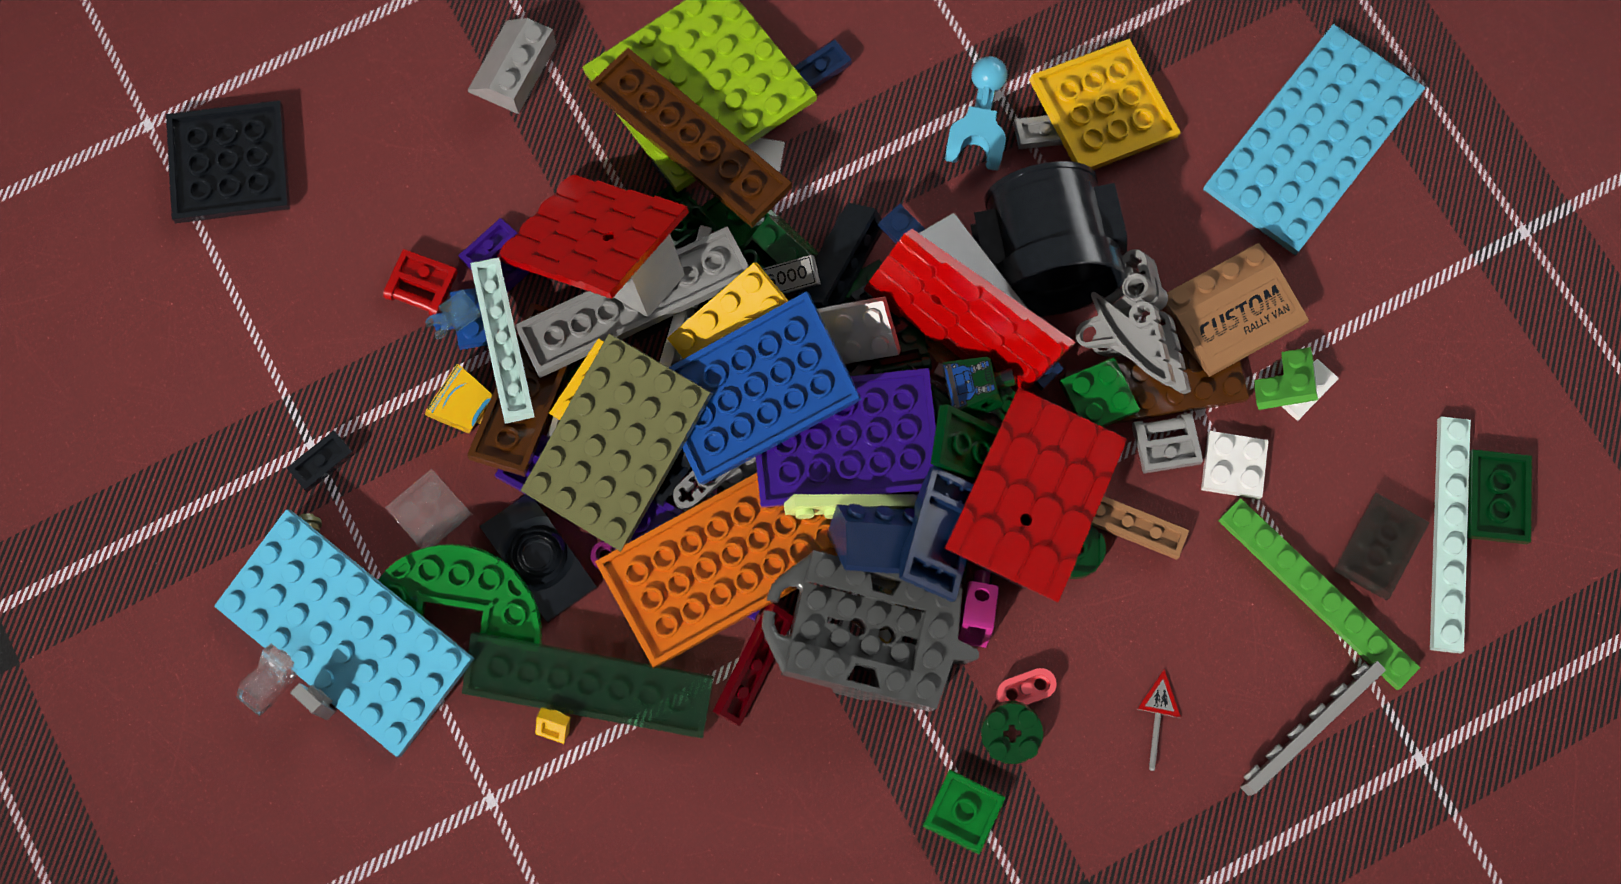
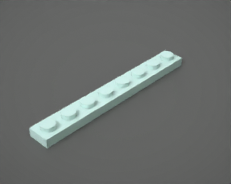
M1441 416L1437 419L1430 650L1460 654L1464 652L1471 420Z

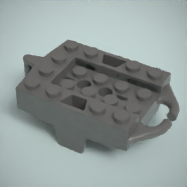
M813 550L809 555L780 575L771 585L767 595V601L778 603L781 593L786 588L796 587L799 589L789 635L783 636L776 630L774 625L776 613L767 610L763 611V633L782 671L781 675L832 688L833 693L864 701L881 700L931 712L936 710L939 705L952 664H968L979 658V651L958 640L962 588H959L956 601L951 602L899 579V574L845 570L838 556ZM810 582L817 583V584H821V585H825V586L832 587V588H836V589H840V590H844V591H848V592H852V593H856V594H860L861 596L854 595V594H850V593H846V592H842V591H838V590H834V589H830V588H826V587L819 586V585H815V584H811ZM879 587L893 589L890 595L878 592ZM894 604H899V605H903V606H907V607H911V608L923 610V611H925V612H921V611H917V610H913V609H909V608L897 606V605H894ZM828 617L841 620L837 625L827 623ZM851 621L861 625V636H854L850 633L849 623ZM880 629H886L890 632V644H885L879 639L878 632ZM902 637L912 638L913 642H902ZM853 668L870 672L872 686L846 679Z

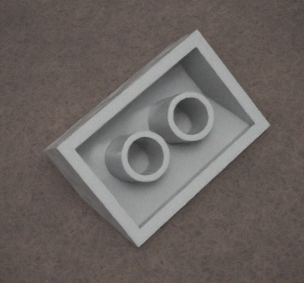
M528 18L507 20L468 88V92L519 114L557 45L553 29Z

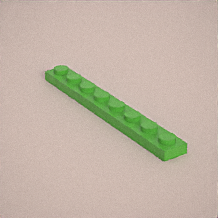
M1241 498L1218 520L1369 665L1378 661L1386 669L1381 676L1396 690L1401 689L1420 669L1406 653Z

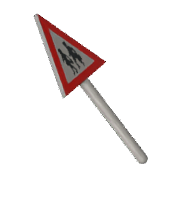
M1165 669L1162 670L1137 707L1138 710L1155 713L1149 763L1151 771H1154L1156 766L1161 714L1181 718Z

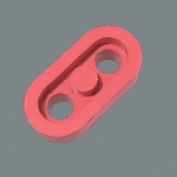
M1037 668L1009 678L999 685L996 692L998 703L1011 701L1006 697V692L1013 690L1017 695L1014 701L1022 702L1027 706L1049 698L1055 692L1057 686L1056 678L1052 672L1044 668ZM1036 680L1044 682V690L1035 688L1034 683Z

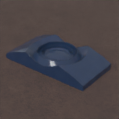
M935 466L930 467L915 501L914 520L902 547L899 579L951 602L956 601L967 559L945 549V546L973 484Z

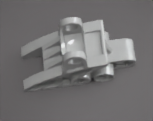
M1137 249L1130 250L1122 257L1126 273V279L1123 282L1122 288L1106 298L1096 292L1091 293L1098 316L1080 323L1076 330L1077 342L1083 347L1093 348L1097 354L1104 357L1124 355L1135 362L1144 372L1164 385L1170 386L1182 394L1191 392L1187 373L1184 372L1186 367L1183 355L1178 352L1181 351L1178 335L1174 333L1177 331L1175 322L1170 315L1160 311L1167 305L1168 294L1161 286L1156 263L1142 251ZM1144 311L1150 312V315L1146 316V322L1138 319ZM1162 320L1166 322V324L1162 326L1159 324V322H1161ZM1088 327H1094L1096 330V334L1091 342L1083 340V332ZM1100 348H1109L1106 351L1100 350Z

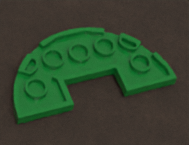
M461 544L428 546L397 560L378 579V581L423 617L426 602L483 611L479 641L533 650L541 649L542 626L540 614L531 591L512 567L487 551Z

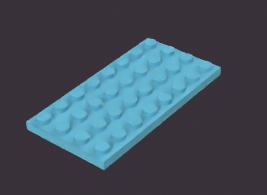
M1333 24L1205 184L1203 190L1296 256L1426 87Z
M286 509L214 605L215 608L307 684L321 689L333 701L332 704L396 757H401L475 659L292 510Z

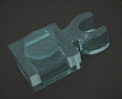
M461 290L439 305V309L442 312L441 315H431L426 319L425 323L428 328L433 324L441 325V328L434 333L435 338L438 340L446 336L449 327L453 326L458 332L480 317L481 311L465 291Z

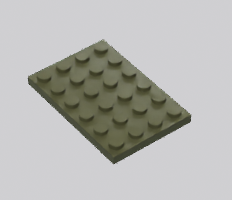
M608 334L521 491L621 552L625 544L630 542L713 393L616 336Z

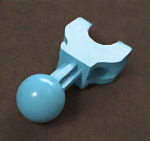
M993 56L983 57L973 66L971 77L974 85L978 88L975 107L969 106L967 115L957 120L951 126L945 155L946 161L957 162L964 147L976 144L986 152V167L991 170H999L1006 136L1003 129L997 124V111H992L991 108L994 93L1004 86L1008 75L1007 68L1000 59Z

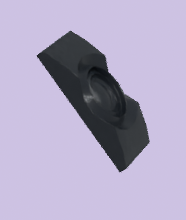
M524 495L480 526L504 562L512 567L524 580L534 597L538 610L547 623L597 589V586L532 497Z

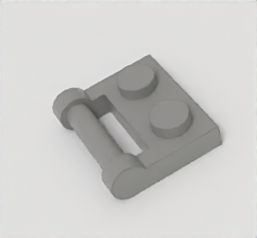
M1191 413L1182 414L1180 418L1143 423V421L1132 423V431L1136 439L1143 474L1202 464L1203 458ZM1183 429L1185 435L1147 440L1148 434Z

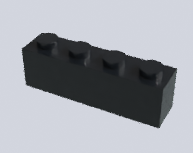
M847 202L815 258L821 284L798 290L794 297L807 291L817 309L843 303L883 232L878 226L882 218L876 208Z

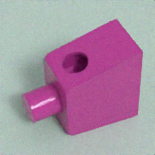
M977 570L974 573V580L968 581L963 597L958 640L968 645L985 648L994 629L999 589L998 586L991 584L992 573L989 571Z

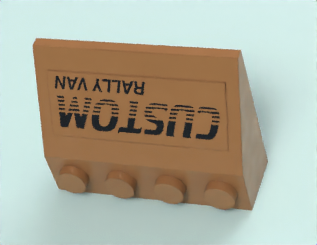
M1259 243L1167 292V305L1160 310L1173 318L1177 330L1174 333L1178 335V339L1209 377L1303 326L1309 320L1277 263Z

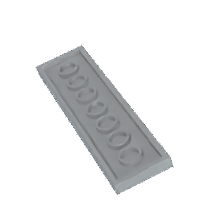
M728 226L676 250L685 276L649 317L614 297L611 299L587 291L514 325L539 378L586 357L598 338L605 341L608 334H612L622 340L716 296L749 267Z

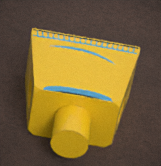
M456 364L426 409L425 415L463 432L470 433L476 422L478 424L481 423L492 394L462 366Z

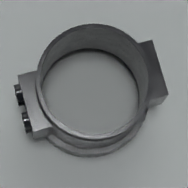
M1058 161L1041 163L1017 170L1001 178L988 189L984 198L987 210L974 212L975 224H970L972 237L1027 309L1038 316L1068 313L1093 305L1092 292H1096L1106 298L1122 287L1126 279L1122 257L1127 252V232L1115 183L1098 186L1097 175L1091 167L1077 162Z

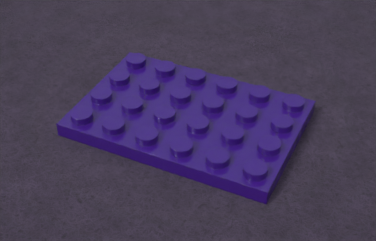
M929 368L851 376L862 400L756 456L761 508L784 506V503L794 494H899L920 491L930 467L934 466L930 463L936 424Z

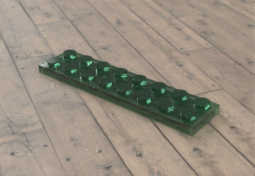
M473 632L471 634L468 653L475 659L465 671L461 694L535 708L542 707L562 713L703 739L714 676L662 666L652 667L651 664Z

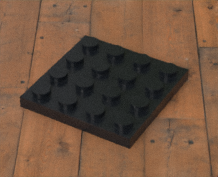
M280 100L166 114L171 217L175 224L290 209L283 105Z

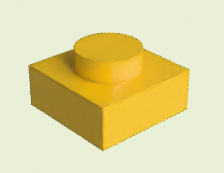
M541 707L537 716L535 734L564 744L569 734L571 717L564 715L560 711Z

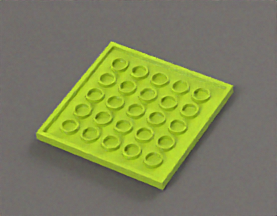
M685 0L583 66L584 73L592 82L624 50L629 48L747 146L817 101L816 93L739 0ZM618 115L677 193L696 181Z

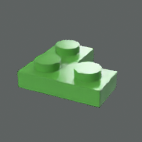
M1311 347L1281 352L1284 375L1254 380L1258 410L1318 400Z

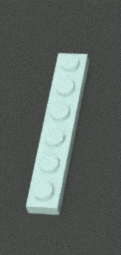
M494 258L470 263L505 424L534 418L500 259Z

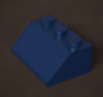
M837 504L827 536L844 569L899 574L901 551L911 530L915 509L907 508L901 510L890 509L886 506H878L876 508L864 507L859 504Z

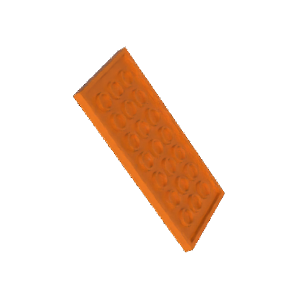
M755 473L625 544L621 552L616 549L596 560L595 563L653 669L773 603L766 599L774 581L813 550L837 556L827 536L832 519H826L825 515H814V517L808 519H797L796 515H785L784 506L761 508L758 475ZM788 587V588H786V589L781 593L780 598H782L783 596L789 594L790 592H792V591H794V590H796V589H798V588H796V587Z

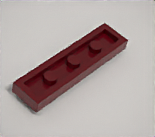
M771 603L765 606L764 610L776 613L775 628L779 634L786 636L792 624L793 616L776 604ZM763 612L713 709L714 713L737 726H741L775 658L763 633Z

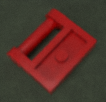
M403 249L386 284L383 297L391 301L397 299L429 311V315L442 313L444 302L458 271L452 266ZM401 281L435 293L433 300L400 289Z

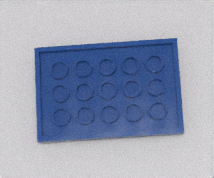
M807 291L669 367L713 393L683 446L684 453L701 485L712 481L862 400Z

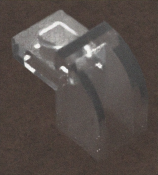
M272 643L262 650L258 667L240 682L236 698L258 716H261L282 696L297 676L296 673L298 671L293 667L294 662L291 660V657L285 651L276 648Z

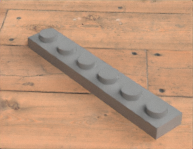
M1378 661L1370 665L1366 663L1360 665L1351 674L1355 678L1347 686L1344 683L1340 684L1330 694L1333 699L1326 706L1321 703L1309 713L1311 720L1305 726L1300 723L1287 734L1290 740L1283 747L1277 744L1265 755L1268 761L1263 766L1259 767L1256 764L1243 776L1247 781L1240 786L1241 789L1248 796L1256 794L1381 676L1386 669Z

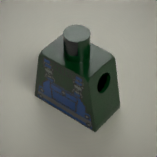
M990 357L942 363L951 406L976 418L1003 405L1000 389L1017 385L1012 367L996 372Z

